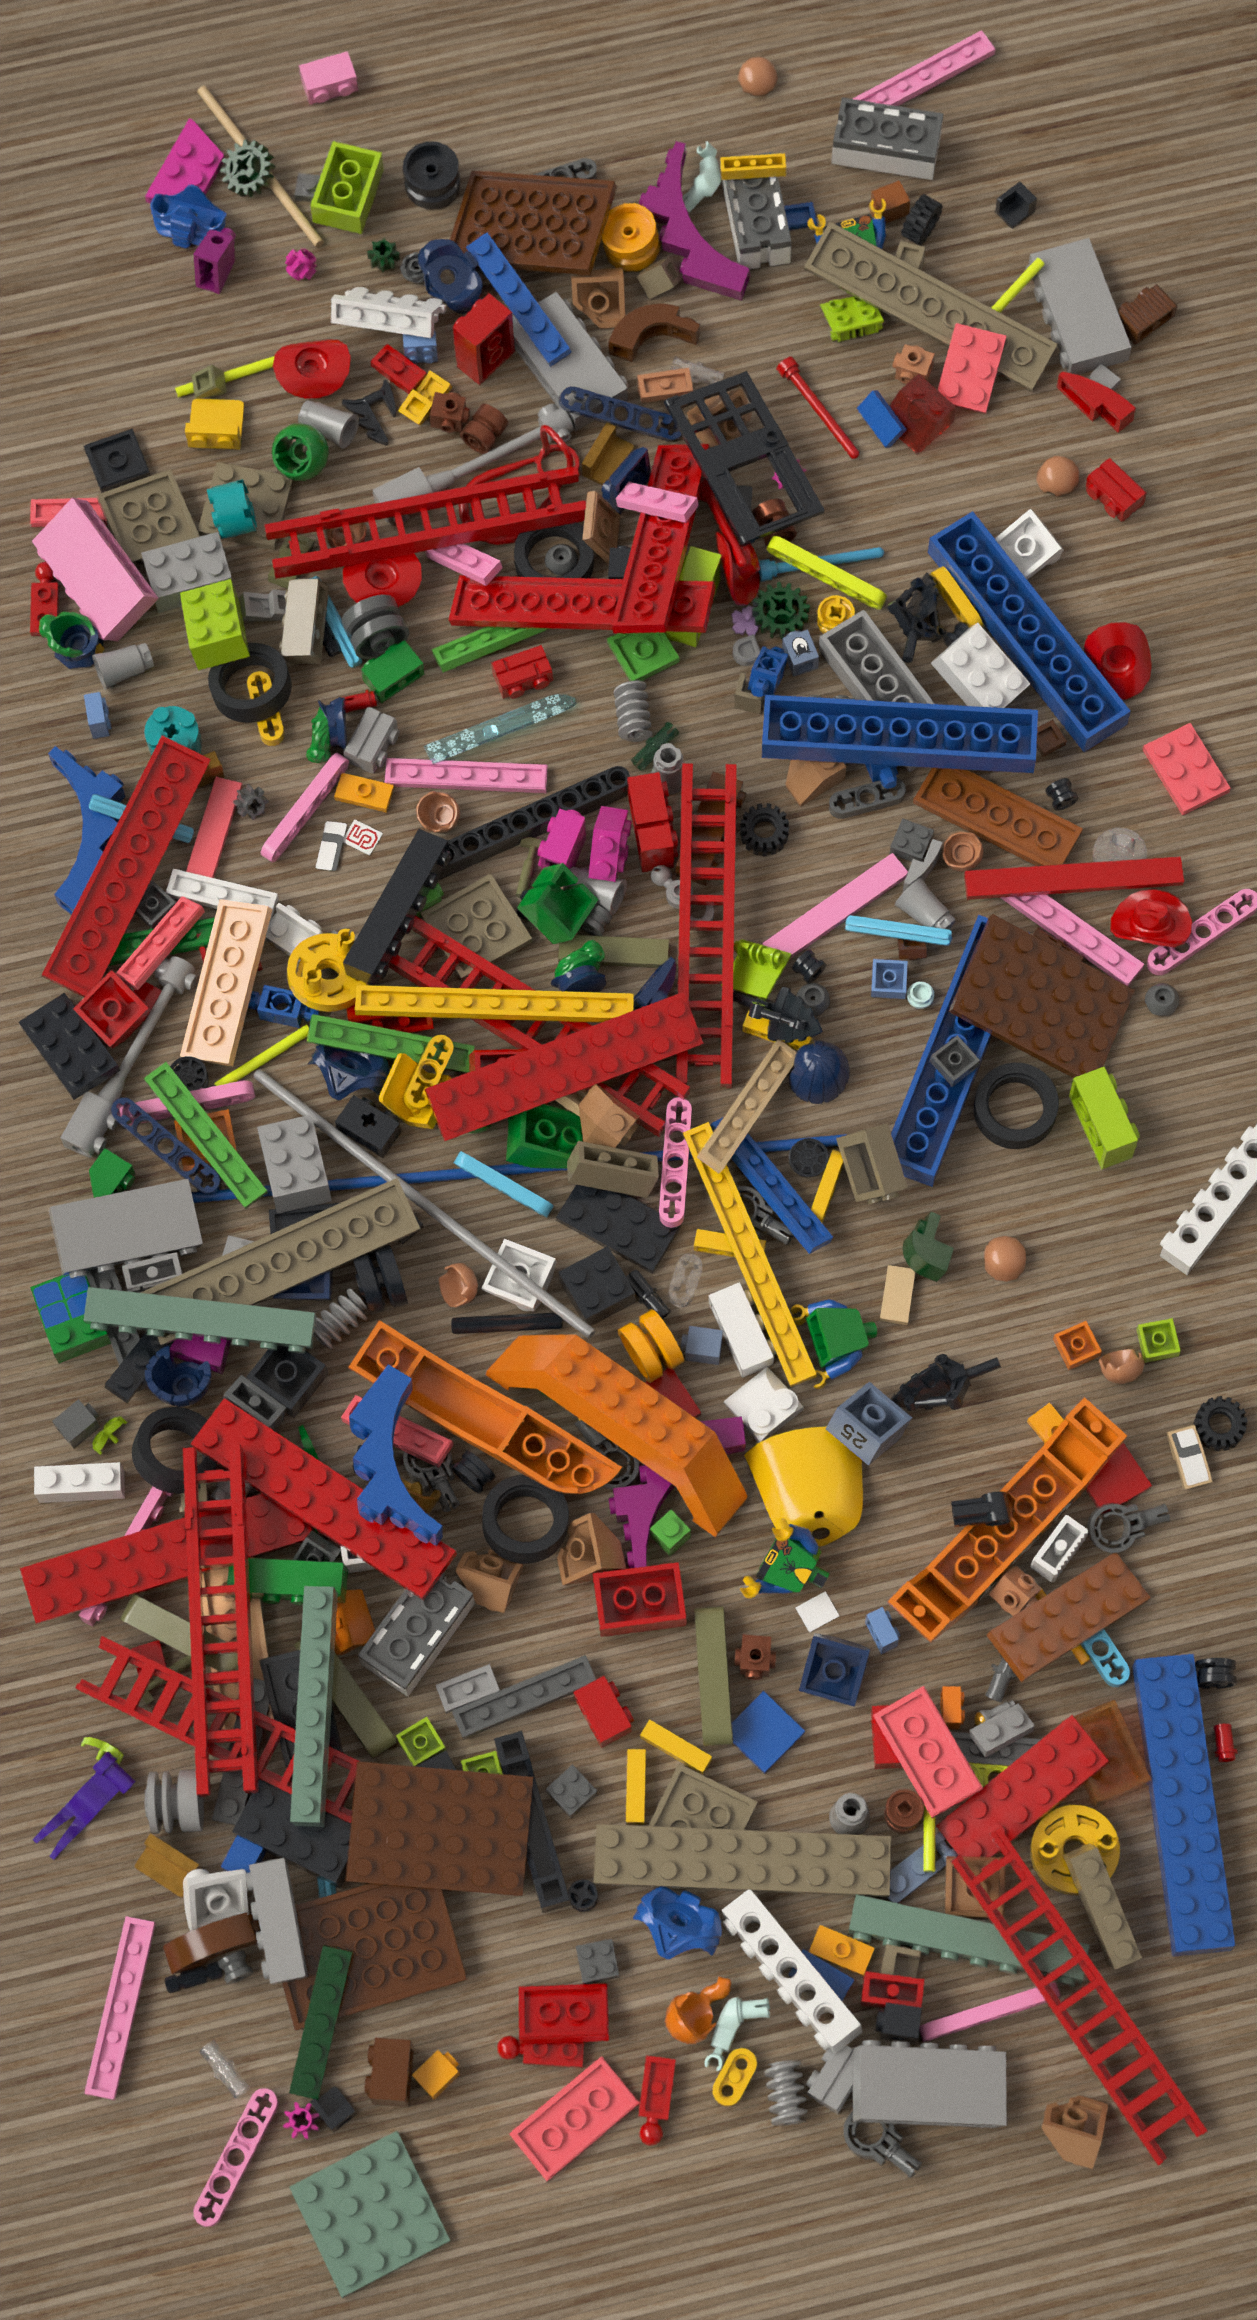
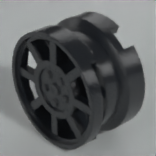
M184 1056L175 1060L170 1066L189 1091L208 1088V1073L205 1065L198 1058Z
M813 1138L797 1141L791 1147L788 1155L791 1169L802 1177H814L822 1173L827 1166L829 1158L826 1147L820 1141Z
M469 1450L462 1454L460 1462L451 1466L452 1471L477 1494L483 1492V1486L487 1482L491 1483L496 1478L492 1470Z
M1207 1658L1195 1661L1199 1688L1210 1689V1687H1217V1689H1225L1237 1685V1677L1233 1673V1670L1236 1669L1235 1660Z

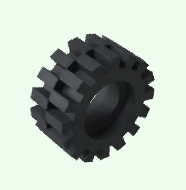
M926 194L921 195L919 200L915 202L914 207L912 206L910 214L907 215L901 235L919 246L923 245L928 236L931 235V231L935 229L936 222L940 219L939 216L942 214L943 204Z
M762 803L757 804V809L752 806L749 808V813L745 812L743 814V819H741L740 823L741 841L743 845L746 844L748 851L753 849V854L758 855L759 852H762V856H767V852H771V855L776 854V849L781 851L784 844L788 841L789 821L786 819L784 811L780 813L778 806L772 809V804L767 803V807H762ZM759 822H770L774 826L775 832L771 837L761 838L756 835L754 828Z
M1217 1396L1213 1400L1212 1397L1200 1406L1196 1414L1194 1425L1200 1441L1205 1442V1447L1208 1449L1210 1446L1214 1447V1451H1219L1221 1448H1223V1451H1227L1231 1446L1234 1448L1246 1432L1248 1422L1247 1417L1245 1418L1244 1416L1246 1412L1244 1408H1239L1240 1404L1237 1401L1235 1404L1231 1402L1232 1398L1227 1397L1224 1400L1222 1396ZM1216 1414L1226 1415L1231 1421V1429L1223 1434L1216 1433L1210 1427V1418Z

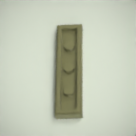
M575 935L572 940L559 943L558 963L573 951L582 948L590 940L597 941L606 954L605 959L599 962L600 965L658 968L668 959L669 939Z

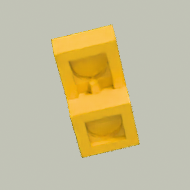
M429 370L417 390L412 389L398 411L420 426L430 416L435 392L447 394L453 386Z

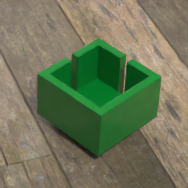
M563 863L543 868L532 884L534 889L528 890L517 907L552 944L572 940L598 901L595 895L583 883L563 889L560 888L576 884L579 880Z

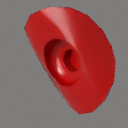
M338 339L293 343L282 346L275 353L273 369L277 381L288 393L306 399L321 398L333 394L341 388L349 374L351 356L347 345Z
M716 532L717 548L721 555V564L730 595L736 605L746 606L756 598L760 587L758 556L751 544L747 546L740 544L748 561L746 567L740 568L730 551L726 539L720 532Z
M415 553L349 565L343 569V584L348 595L356 603L371 596L390 595L395 599L398 607H400L416 595L422 581L421 563Z
M1114 622L1098 627L1087 636L1084 644V653L1122 700H1127L1141 693L1150 679L1152 664L1148 640L1140 627L1127 622Z
M1157 889L1141 890L1129 895L1118 905L1111 917L1110 931L1118 938L1174 948L1185 944L1191 936L1192 919L1188 907L1171 893Z

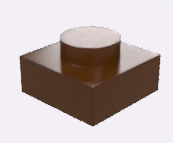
M1053 719L1037 727V749L1042 757L1066 745L1067 740Z
M897 938L899 959L916 960L918 958H927L925 942Z

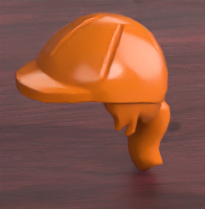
M719 1976L716 1983L703 1988L700 1994L687 1992L686 1994L674 1997L666 2010L665 2022L669 2033L676 2040L686 2044H696L705 2040L707 2035L716 2026V2023L712 2024L713 2012L710 2004L713 2001L725 1999L729 1995L731 1980Z

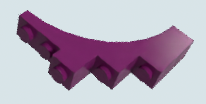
M676 141L674 148L669 149L665 159L667 167L665 172L659 174L657 187L649 185L647 192L641 194L639 205L646 207L652 213L655 222L664 224L659 235L663 250L684 257L680 267L684 283L742 301L751 278L750 269L729 260L714 250L699 234L690 220L682 197V174L687 157V149L685 143Z
M742 1416L700 1421L716 1433L727 1455L745 1451L746 1442ZM646 1465L639 1466L641 1483L646 1482L647 1484L613 1488L614 1497L608 1498L610 1515L616 1514L617 1523L629 1522L623 1524L625 1541L631 1540L632 1551L627 1552L629 1569L647 1566L646 1552L650 1528L662 1504L676 1487Z

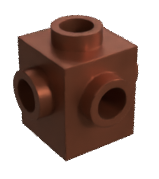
M435 392L430 412V427L439 428L447 433L461 432L463 423L467 424L470 416V408L466 407V397L453 392L447 394Z
M742 1634V1648H736L734 1666H740V1675H745V1678L748 1680H762L763 1676L769 1677V1668L775 1669L776 1651H771V1637Z

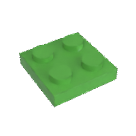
M664 632L617 633L607 638V644L630 681H643L679 663V656Z

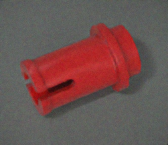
M368 689L365 690V693L345 697L346 713L377 706L375 692Z
M1225 1723L1213 1726L1217 1751L1214 1753L1215 1757H1218V1761L1223 1763L1236 1760L1235 1755L1238 1754V1750L1234 1749L1232 1725Z

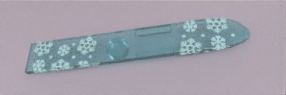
M564 694L548 696L424 746V749L432 764L562 713L575 706L576 700L574 697Z

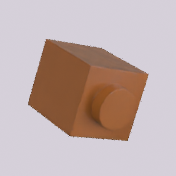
M900 180L871 191V200L874 202L873 207L875 210L881 209V199H884L886 202V208L882 212V216L885 217V224L909 214L910 199Z

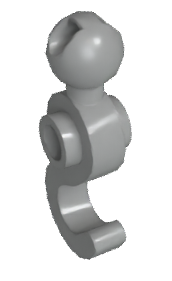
M658 865L654 867L651 872V880L657 886H664L667 889V902L673 908L679 909L680 880L674 881L672 879V872L667 866ZM707 905L705 915L699 919L692 917L690 914V921H713L714 907L713 905Z

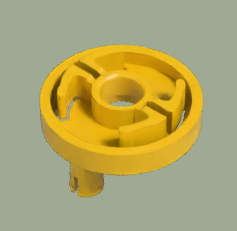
M341 929L338 934H317L303 940L292 951L287 966L288 985L293 995L307 1007L324 1012L346 1009L355 1004L356 985H369L346 975L343 961L355 940L353 931L350 933V929ZM299 959H300V962H299V965H298V972L296 973V971H297V964H298V961H299ZM330 968L335 970L339 976L332 980H326L321 978V970Z
M1067 1805L1051 1811L1039 1822L1032 1836L1030 1854L1036 1873L1046 1885L1063 1894L1079 1895L1072 1876L1067 1877L1057 1873L1071 1875L1063 1857L1064 1845L1068 1841L1076 1840L1083 1845L1090 1843L1096 1846L1103 1863L1106 1865L1109 1878H1111L1119 1862L1120 1844L1114 1827L1101 1813L1082 1805ZM1077 1816H1083V1817H1086V1818H1088V1819H1090V1820H1094V1821H1089V1820H1087V1819H1085V1818H1081V1817H1077Z

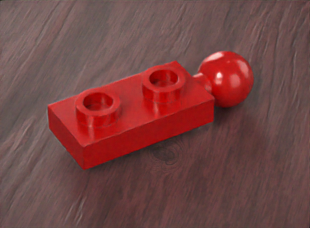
M41 562L35 568V576L40 583H31V636H41L39 622L43 616L50 614L56 617L59 615L58 582L51 583L55 577L53 576L52 568L47 562Z
M504 2036L497 2044V2051L500 2057L512 2060L518 2055H523V2065L583 2067L584 2042L519 2044L517 2038Z
M646 2055L638 2117L647 2118V2122L639 2130V2137L648 2146L657 2145L663 2137V2130L658 2123L659 2120L668 2121L676 2059Z

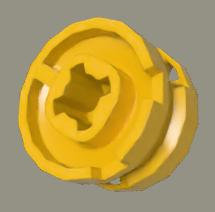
M835 595L825 598L820 603L817 625L823 634L855 615L854 606L851 601L846 597Z

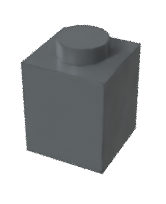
M79 1399L52 1421L56 1429L73 1449L100 1428L96 1420L99 1417L98 1413L89 1403L84 1406Z

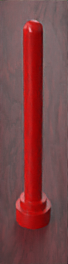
M790 356L781 361L776 368L781 377L793 382L852 459L858 458V449L799 374V364Z
M704 478L699 499L707 502L724 538L729 544L730 551L737 565L740 568H744L747 566L748 561L706 478Z

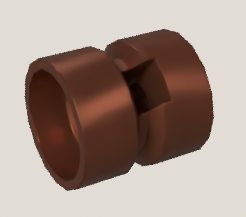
M481 404L472 417L473 421L467 423L460 436L463 442L471 449L485 454L495 444L494 440L496 437H500L506 429L508 420L495 407Z
M778 498L759 504L752 512L759 527L789 516L784 501ZM793 525L764 536L762 539L766 547L773 536H778L791 542L797 536V531Z
M902 1789L892 1793L887 1800L884 1811L887 1826L900 1834H907L916 1830L924 1812L923 1801L918 1794L911 1790Z

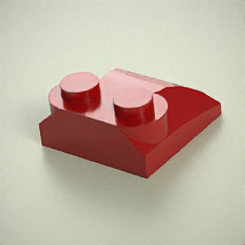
M111 970L73 1010L109 1047L115 1048L123 1043L147 1019L151 1008Z

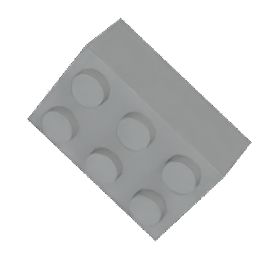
M218 532L141 553L150 586L159 598L155 602L158 613L182 607L181 592L228 579L232 580Z
M312 1114L257 1127L277 1214L331 1202L329 1185Z

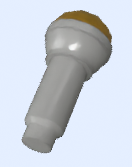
M1014 1701L1004 1702L991 1710L978 1711L974 1717L976 1726L1015 1706Z

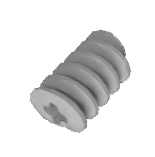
M644 681L625 682L614 690V697L616 698L615 707L617 708L616 716L618 717L617 725L619 727L618 733L619 737L626 741L640 742L652 736V732L647 730L651 727V722L647 720L650 718V712L646 710L649 708V702L644 701L648 698V693L643 691L647 688Z
M350 1288L346 1290L348 1298L342 1295L338 1297L340 1306L330 1303L331 1313L322 1310L321 1316L323 1320L316 1318L314 1337L323 1346L331 1350L333 1349L332 1338L338 1342L342 1341L339 1334L340 1331L347 1335L350 1334L347 1325L351 1324L357 1328L359 1327L356 1320L357 1317L365 1321L367 1320L365 1314L366 1305Z
M790 2060L771 2063L768 2065L772 2067L764 2072L765 2076L774 2078L766 2083V2088L775 2090V2092L768 2095V2100L777 2102L769 2107L771 2113L778 2114L777 2117L771 2119L772 2125L785 2126L806 2122L800 2120V2117L808 2113V2110L798 2107L799 2104L806 2101V2097L797 2095V2092L804 2089V2085L795 2083V2080L802 2077L803 2074L793 2070V2068L801 2064V2061Z

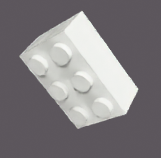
M979 623L966 630L931 662L933 667L967 706L1005 708L1030 685L1029 681Z

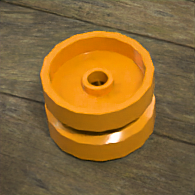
M624 203L610 210L601 239L608 261L615 268H623V271H639L647 268L656 260L661 245L652 213L646 207L636 203Z
M653 1309L639 1316L640 1328L636 1324L629 1322L618 1329V1334L625 1350L642 1376L650 1383L663 1375L662 1364L669 1369H674L684 1362V1357L674 1336L662 1318Z

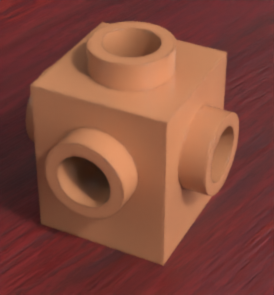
M905 344L902 353H897L892 368L896 369L895 379L905 385L925 388L933 368L934 353L925 351L919 346Z
M1015 1566L1001 1578L989 1595L1000 1604L1004 1611L1015 1616L1038 1601L1035 1597L1042 1588L1036 1584L1030 1575L1025 1574L1019 1567Z

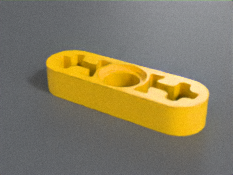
M942 566L931 572L930 575H932L933 580L937 583L935 587L959 622L966 624L969 628L979 623L983 628L981 617L949 571Z
M257 671L248 677L247 686L251 699L260 696L256 686L257 681L262 682L264 694L271 688V679L265 672ZM279 711L273 716L257 722L260 737L264 744L276 746L283 741L284 729ZM272 721L275 736L270 737L268 733L267 722Z
M436 1035L428 1042L403 1095L404 1103L408 1108L420 1110L429 1103L424 1089L428 1088L426 1086L431 1087L438 1084L454 1048L449 1037ZM442 1042L444 1044L443 1049L446 1052H442L437 1060L427 1059V1056L432 1058L437 1051V1048L433 1045ZM430 1065L435 1069L436 1075L434 1079L427 1080L422 1076L421 1069L423 1066ZM420 1084L425 1087L420 1097L424 1100H419L415 1103L413 1102L414 1096L411 1093H415L419 1089Z
M836 1150L831 1152L811 1208L822 1224L844 1165L841 1152Z

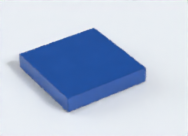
M764 1691L732 1722L733 1744L764 1774L805 1734V1730Z

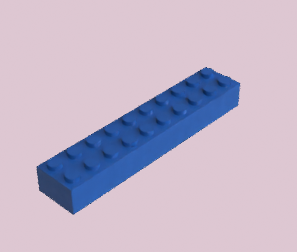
M973 511L929 538L928 554L939 568L944 566L978 612L985 627L1083 752H1086L1128 725L1131 712Z
M765 695L762 758L1034 773L1038 710Z
M978 915L891 1132L904 1177L933 1187L992 1037L991 1034L948 1012L988 920L987 917ZM958 1035L977 1056L980 1064L978 1068L952 1087L931 1064L930 1057Z
M1194 1654L1135 1659L1132 1670L1172 1957L1231 1951L1235 1947Z

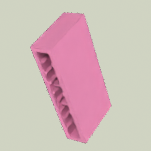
M71 498L32 541L38 549V555L49 564L53 570V576L62 582L66 588V594L78 604L80 613L92 622L93 626L98 630L99 638L102 640L118 642L159 599L87 500Z

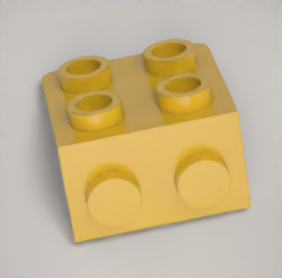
M194 399L191 406L190 423L185 425L188 447L241 449L244 403L241 400Z
M399 1053L381 1090L379 1101L408 1126L433 1129L437 1121L430 1103L420 1110H412L404 1103V1092L418 1064L407 1054ZM423 1068L421 1069V1074L425 1079L432 1080L435 1078L436 1074L428 1073ZM442 1075L438 1084L452 1078L448 1075ZM420 1084L419 1089L415 1093H411L414 1096L413 1102L417 1103L419 1100H424L420 1097L425 1087L424 1085Z

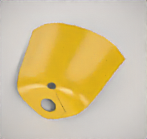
M826 1427L804 1428L774 1435L756 1444L744 1455L767 1512L776 1529L781 1528L778 1522L781 1518H785L788 1525L793 1524L809 1529L811 1534L818 1528H827L830 1531L827 1537L822 1539L814 1538L818 1547L844 1536L859 1523L863 1508L862 1460L829 1433ZM817 1511H822L824 1516L815 1518L814 1514Z

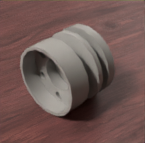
M196 1769L180 1770L177 1784H173L170 1772L164 1771L162 1785H160L158 1772H149L145 1789V1813L152 1834H160L162 1820L164 1821L166 1833H171L174 1819H179L182 1832L203 1830L204 1797L200 1798L196 1792Z

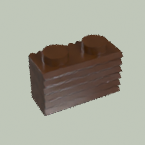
M1155 284L1150 289L1148 287L1144 288L1134 301L1123 303L1117 311L1127 337L1136 345L1175 317L1177 305Z

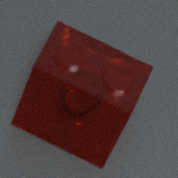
M917 374L900 389L890 404V408L907 429L899 439L917 455L954 423L956 406L920 374Z

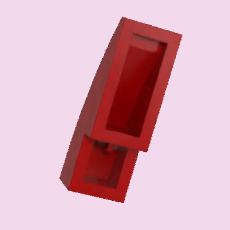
M1063 371L1059 374L1057 388L1092 422L1101 416L1119 433L1134 420L1136 408L1115 391L1080 375Z

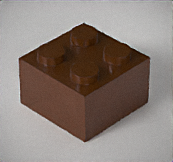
M375 2037L374 2045H369L367 2062L372 2067L371 2075H366L365 2094H367L373 2105L409 2108L415 2048L411 2040Z

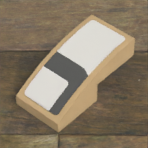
M1195 1425L1166 1432L1173 1460L1177 1464L1182 1487L1189 1489L1212 1482L1208 1463Z

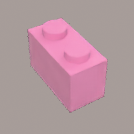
M348 51L299 65L301 81L310 105L323 103L328 99L347 96L358 91L357 77Z

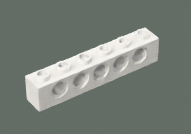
M1257 1125L1254 1128L1249 1126L1241 1137V1140L1244 1141L1238 1149L1233 1147L1225 1158V1161L1228 1162L1222 1170L1217 1168L1208 1180L1212 1184L1206 1191L1201 1189L1192 1201L1195 1204L1190 1212L1185 1210L1176 1222L1179 1227L1174 1233L1169 1231L1160 1243L1163 1247L1160 1257L1186 1275L1193 1269L1257 1184V1158H1251L1246 1152L1248 1150L1257 1151ZM1239 1171L1243 1174L1244 1178L1240 1180L1235 1179L1230 1172ZM1223 1192L1227 1195L1228 1199L1225 1201L1218 1200L1214 1193ZM1207 1213L1211 1216L1212 1221L1204 1222L1198 1217V1214ZM1190 1234L1195 1238L1196 1242L1187 1243L1183 1240L1182 1236Z
M751 1890L744 1892L722 1910L725 1918L722 1922L724 1927L732 1936L737 1934L742 1939L743 1943L740 1946L750 1959L754 1956L762 1964L758 1967L769 1982L774 1979L780 1986L777 1989L779 1995L787 2004L792 2001L798 2009L795 2014L805 2027L809 2025L813 2027L817 2032L814 2037L824 2050L830 2048L835 2055L862 2033L861 2024ZM756 1922L761 1926L757 1932L749 1933L745 1931L748 1924ZM769 1945L779 1947L778 1952L774 1955L768 1956L763 1953L764 1949ZM788 1967L797 1969L796 1975L792 1978L782 1976V1972ZM806 1990H812L816 1993L815 1997L810 2001L800 1999L801 1994ZM824 2013H831L834 2015V2019L829 2024H822L819 2022L820 2016Z

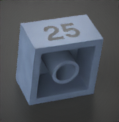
M868 1382L837 1407L826 1430L869 1466L900 1440L912 1417L872 1383Z

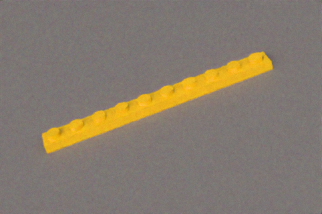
M356 985L355 1015L604 1022L633 1011L634 994Z
M709 1122L683 1132V1136L789 1385L793 1387L817 1377V1374L727 1164L718 1174L697 1158V1155L713 1133Z

